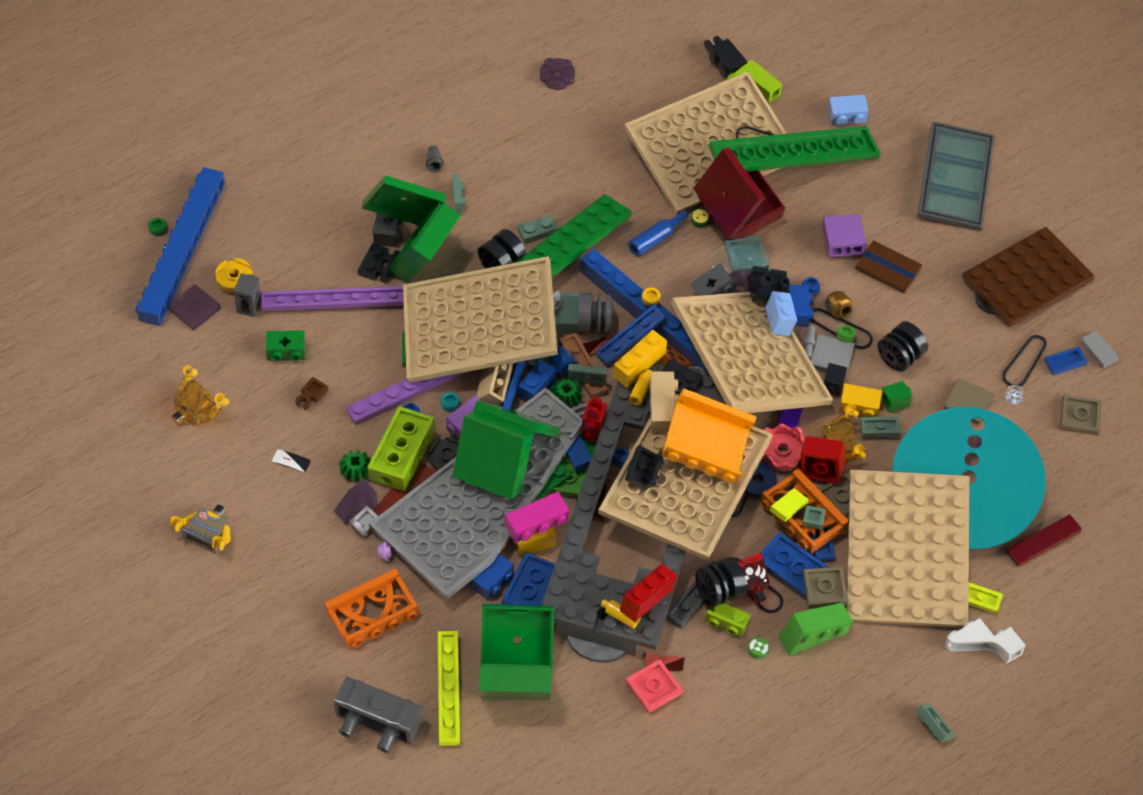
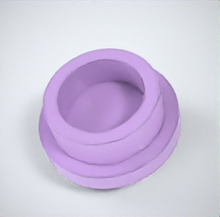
M383 542V544L378 546L379 558L386 562L390 561L394 551L391 545Z

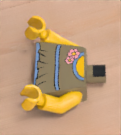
M216 505L213 511L201 508L198 512H194L186 517L173 516L170 519L169 527L175 526V531L177 532L182 528L184 540L214 554H217L219 548L223 551L224 546L231 540L230 527L227 524V519L223 517L227 510L221 505Z

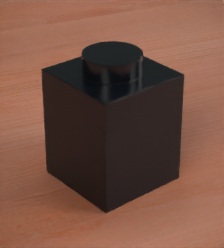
M832 363L828 364L823 383L830 395H841L847 367Z

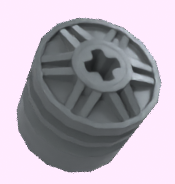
M579 292L577 332H590L592 324H596L597 333H600V325H605V333H609L613 323L614 307L611 294H606V302H602V293H599L597 302H593L592 293Z

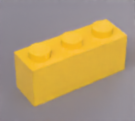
M654 330L649 332L614 364L613 378L626 388H629L638 380L641 373H644L646 369H650L666 354L667 340Z

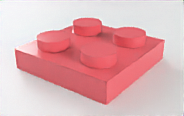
M660 659L626 678L627 685L648 713L683 693V689Z

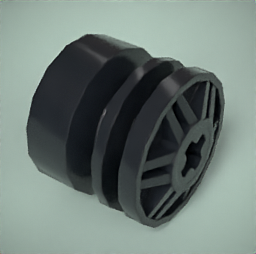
M908 321L899 323L891 330V333L886 334L877 344L881 358L888 366L898 372H903L909 368L915 360L928 351L929 347L927 339L921 330Z
M732 557L721 559L715 562V564L710 563L696 570L695 579L698 592L709 607H717L728 600L733 601L746 594L747 583L745 575L739 563Z

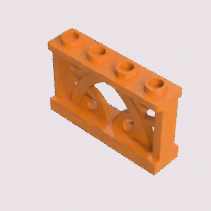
M796 469L792 472V475L769 490L762 492L761 505L764 510L769 511L771 506L776 503L773 498L777 495H786L788 492L785 490L793 485L794 489L809 499L808 506L813 505L814 507L826 509L822 530L818 529L820 537L812 540L807 533H812L814 537L816 528L803 526V520L794 518V515L784 522L770 512L775 521L786 529L788 535L792 538L794 537L799 542L800 547L812 555L816 550L838 535L846 533L849 520L799 469ZM833 526V528L830 529L828 532H824L823 528Z
M396 568L324 602L325 613L332 621L347 649L356 648L370 638H377L381 633L393 630L399 624L405 621H412L419 615V606ZM397 586L402 594L393 595V587ZM382 593L381 598L375 597L376 595ZM369 599L375 603H385L384 610L379 618L360 616L364 609V601ZM403 600L408 604V606L397 611L396 608L399 606L402 607V604L399 602L393 603V601ZM358 604V605H359V608L357 609L356 612H354V611L356 610V608H352V607ZM339 613L347 618L342 624L337 617ZM352 621L354 622L352 624V631L356 627L360 630L349 634L346 631V627Z

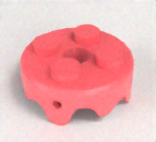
M779 424L774 429L766 427L764 431L773 434V437L761 459L763 463L768 464L773 470L782 472L792 471L801 466L800 453L805 441L801 428L798 426L790 428L784 424ZM784 447L788 451L781 453L778 451V448Z

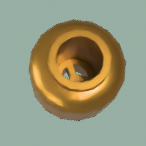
M834 291L828 295L825 307L834 317L843 318L851 313L853 302L843 291Z

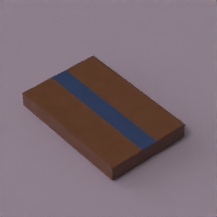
M873 240L856 264L855 269L905 293L920 271L922 264Z

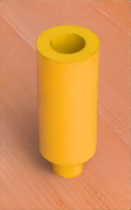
M646 369L644 373L639 375L628 400L633 405L640 406L650 387L651 370Z
M604 599L601 603V606L606 609L605 613L632 629L638 625L641 619L640 617L636 622L632 621L619 610L621 604L614 600L608 601Z

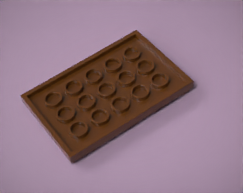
M1044 227L963 272L962 278L1010 328L1093 280L1094 275L1047 227Z

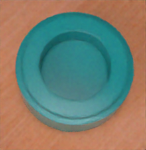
M452 392L444 394L441 397L442 409L446 412H454L460 407L459 396Z

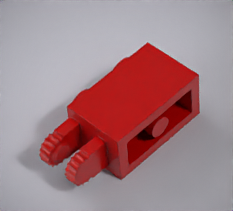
M598 397L588 400L582 417L581 439L588 443H597L607 414V404L602 403V400Z

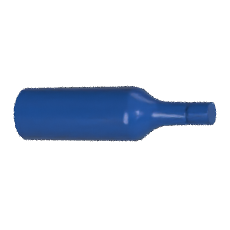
M683 211L669 220L662 219L630 240L628 246L631 252L639 257L673 233L674 227L688 217L687 212Z

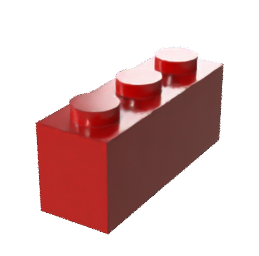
M664 564L659 565L624 594L619 610L636 622L673 590L678 575Z

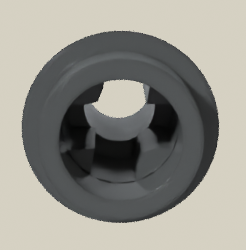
M432 145L427 149L426 167L432 172H437L441 170L444 162L438 147Z

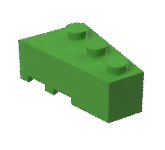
M843 603L793 613L778 637L790 656L835 637L847 634L853 624V620Z

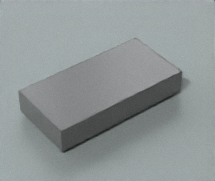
M1097 330L1081 338L1080 342L1103 369L1119 360V356Z

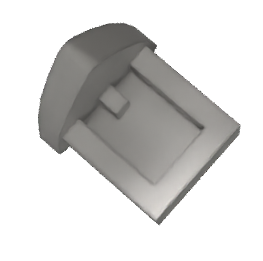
M366 505L349 523L359 535L366 538L371 531L369 523L376 519L378 515Z

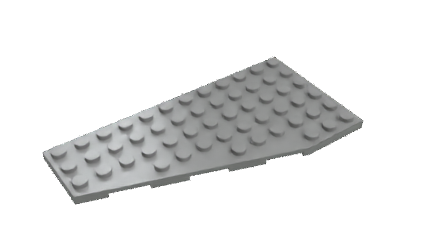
M546 387L516 410L561 428L558 437L538 433L533 434L522 493L510 500L452 477L456 461L455 457L369 523V527L384 542H387L388 545H391V548L446 599H449L494 562L511 536L504 525L505 515L534 502L582 430V418Z

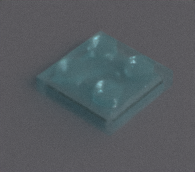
M761 236L725 241L724 246L733 275L748 273L753 266L769 268Z

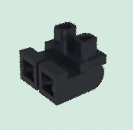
M752 267L747 277L752 300L768 302L773 291L790 293V281L787 278V271L771 269L769 272V268Z

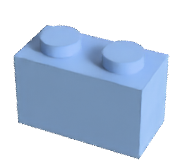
M865 95L830 97L828 111L831 125L867 122L868 107Z
M773 291L765 306L772 334L790 336L797 322L790 293Z

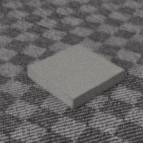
M818 334L811 358L814 368L826 372L828 364L832 363L847 367L848 371L855 343L842 342L839 339Z

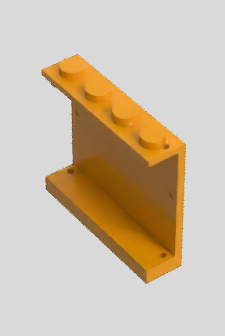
M683 389L677 397L661 456L668 458L670 461L684 464L688 468L702 471L709 476H715L723 479L725 482L735 484L742 475L739 469L749 430L755 424L756 416Z

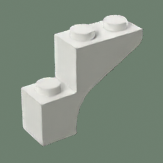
M980 618L974 622H967L959 631H952L947 636L945 648L949 652L990 651L998 655L1006 664L1021 656L1026 646L1011 627L1005 631L1003 629L999 630L993 635Z

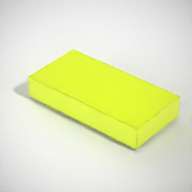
M793 488L774 503L769 511L786 522L807 505L809 499Z

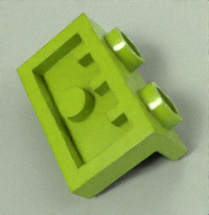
M724 603L714 608L710 607L705 614L704 622L713 628L726 631L731 636L741 638L751 619V614Z

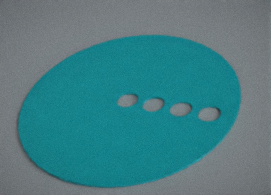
M949 408L923 418L903 437L894 456L892 472L962 475L965 471H971L975 474V482L969 484V549L990 548L1015 538L1031 524L1040 510L1046 487L1045 469L1041 455L1031 438L1008 418L981 408ZM974 418L982 419L985 424L984 428L979 431L972 429L970 426L971 420ZM970 436H978L982 441L981 446L971 448L967 443V439ZM968 453H974L978 456L979 462L975 466H969L965 463L964 457Z

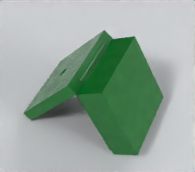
M385 175L363 199L361 209L418 226L389 267L393 274L408 284L430 262L461 215L445 204L446 194Z
M477 400L474 411L464 416L452 477L512 500L522 493L533 434L538 433L558 437L561 428L507 407Z
M482 603L480 698L550 700L554 629L553 605ZM515 636H519L521 638V642L515 643L513 641V638Z

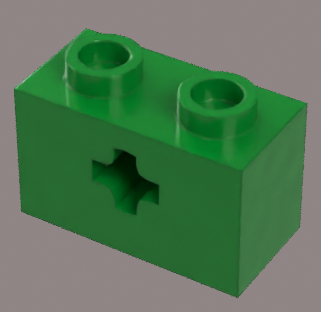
M304 330L266 331L267 360H305L306 340Z

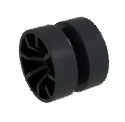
M507 229L500 230L491 240L486 241L477 250L478 257L485 269L512 264L527 255L521 240Z

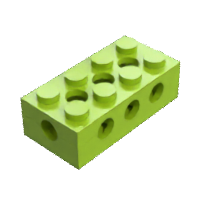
M398 406L367 467L369 480L406 491L436 431L434 417Z

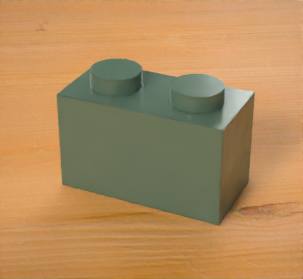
M559 292L563 305L555 311L556 333L572 334L576 332L577 334L579 293Z

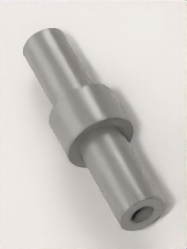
M813 325L808 326L807 337L804 339L805 352L810 360L816 343L814 338L815 326Z

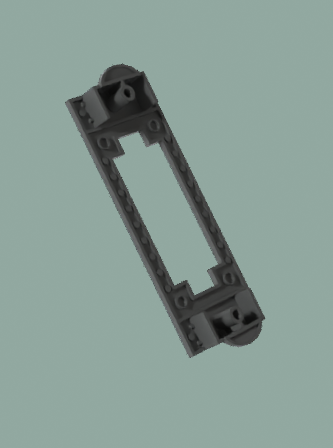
M656 362L649 370L661 372L665 364ZM702 374L703 380L695 393L726 405L712 377ZM637 380L629 388L617 382L542 605L554 606V622L558 623L557 635L567 637L571 649L579 656L595 662L616 661L625 656V654L635 656L639 645L654 650L657 649L686 555V551L667 543L661 564H664L678 575L675 585L667 596L641 617L634 629L605 613L606 609L601 606L604 599L608 601L614 600L621 604L624 594L653 571L639 567L634 584L596 574L600 556L582 552L623 427L628 426L643 430L647 416L650 415V387L640 406L633 405L628 400Z

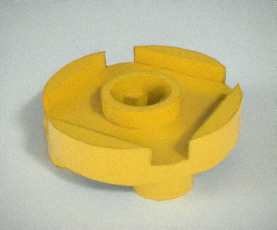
M233 258V261L227 262L225 260L221 262L215 271L217 285L222 290L234 293L241 273L253 275L250 264L239 258ZM235 273L238 274V277H235V278H232V277L230 276L231 274H232V275H234Z

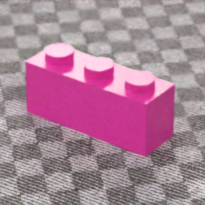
M556 492L506 514L504 525L515 543L527 541L537 533L542 534L553 526L563 525L568 520L570 510L559 492Z

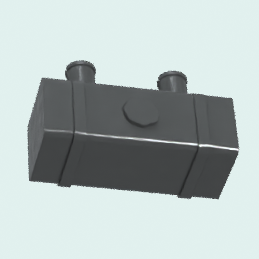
M347 676L334 700L336 715L346 718L339 733L344 737L351 738L357 723L381 732L383 735L379 744H377V749L384 753H389L394 739L412 745L424 720L422 706Z

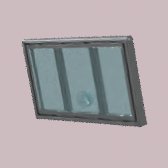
M932 121L917 217L973 230H982L994 135Z

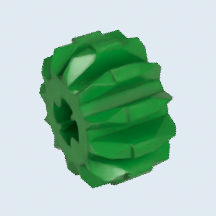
M562 377L561 382L555 381L554 386L551 387V392L569 408H572L573 405L578 406L579 401L583 398L582 386L578 385L577 380L572 382L571 377L568 380Z
M359 449L356 453L350 450L349 455L343 454L342 460L339 461L340 474L344 475L345 480L351 478L352 483L356 479L362 482V477L368 478L369 476L367 467L371 458L367 457L366 452L360 454Z

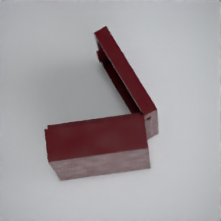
M729 147L721 150L693 188L698 199L731 245L779 220L786 209L759 170L747 172Z

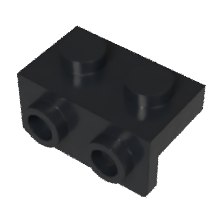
M641 445L637 446L625 480L644 491L651 486H655L659 479V476H657L658 471L664 464L663 456H661L663 451L661 450L655 454Z

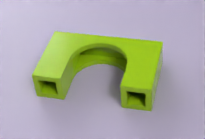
M750 60L735 73H731L726 79L729 80L749 72L768 104L781 95L782 83L753 60Z

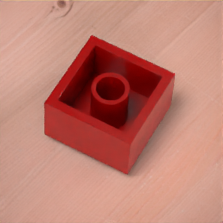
M806 436L800 453L802 473L809 480L840 485L846 468L845 442Z

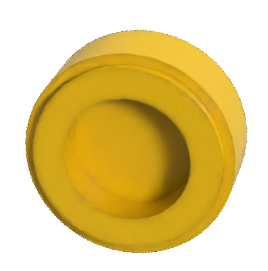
M650 287L642 292V302L646 306L651 307L653 304H659L661 298L659 290Z

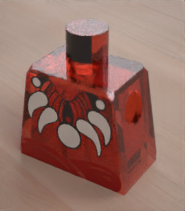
M762 552L738 561L747 583V591L743 597L752 594L756 604L767 599L763 590L768 588L770 584Z

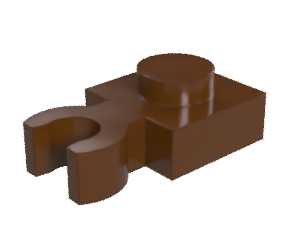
M312 377L301 389V394L303 395H299L296 398V405L298 406L301 402H306L303 407L305 411L308 410L311 405L310 402L314 401L317 403L328 391V386Z

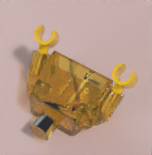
M186 365L183 369L185 377L182 378L174 398L177 412L171 418L177 425L185 419L192 426H196L199 423L212 422L221 411V406L225 407L229 404V400L224 398V394L218 393L214 398L195 379L191 380V378L196 377L198 372L197 369L193 368L189 374L190 365Z
M849 404L845 409L846 413L843 412L823 426L819 437L845 442V463L856 461V457L864 459L866 456L863 452L866 450L861 444L856 445L852 420H849L850 417L855 419L859 415V412L855 410L856 406L854 404Z

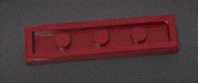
M1069 514L1008 548L1006 553L1019 567L1080 533L1082 528Z

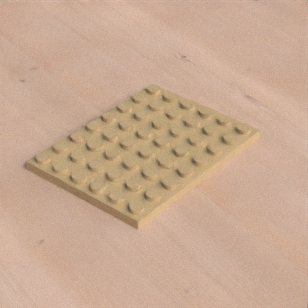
M749 72L726 80L624 125L626 132L676 214L701 204L693 188L714 161L708 147L710 141L736 139L737 130L743 126H750L775 135L787 134ZM742 129L738 133L739 138L769 136L751 129ZM781 168L759 170L762 176H765Z
M549 256L403 285L406 372L409 383L558 355Z
M750 292L677 297L672 299L671 305L726 405L746 413L831 405L833 398L793 330L790 336L772 334L765 309L767 302L752 300Z
M649 419L601 504L598 514L708 561L768 448L773 434L752 426L749 430L739 469L742 475L735 484L725 482L723 479L709 476L702 471L688 468L684 464L673 462L663 457L664 464L658 471L657 476H659L656 485L644 491L627 482L625 477L637 446L641 445L655 454L661 450L663 451L668 432H651V419Z
M851 470L847 595L849 602L846 610L853 622L963 628L968 622L969 476Z

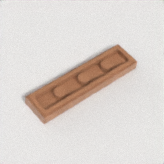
M576 332L559 338L558 343L560 346L570 351L580 364L595 366ZM581 382L590 398L600 397L609 393L606 385Z

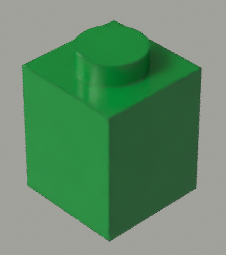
M904 381L882 388L881 400L888 412L909 406L912 391L910 387L906 386Z

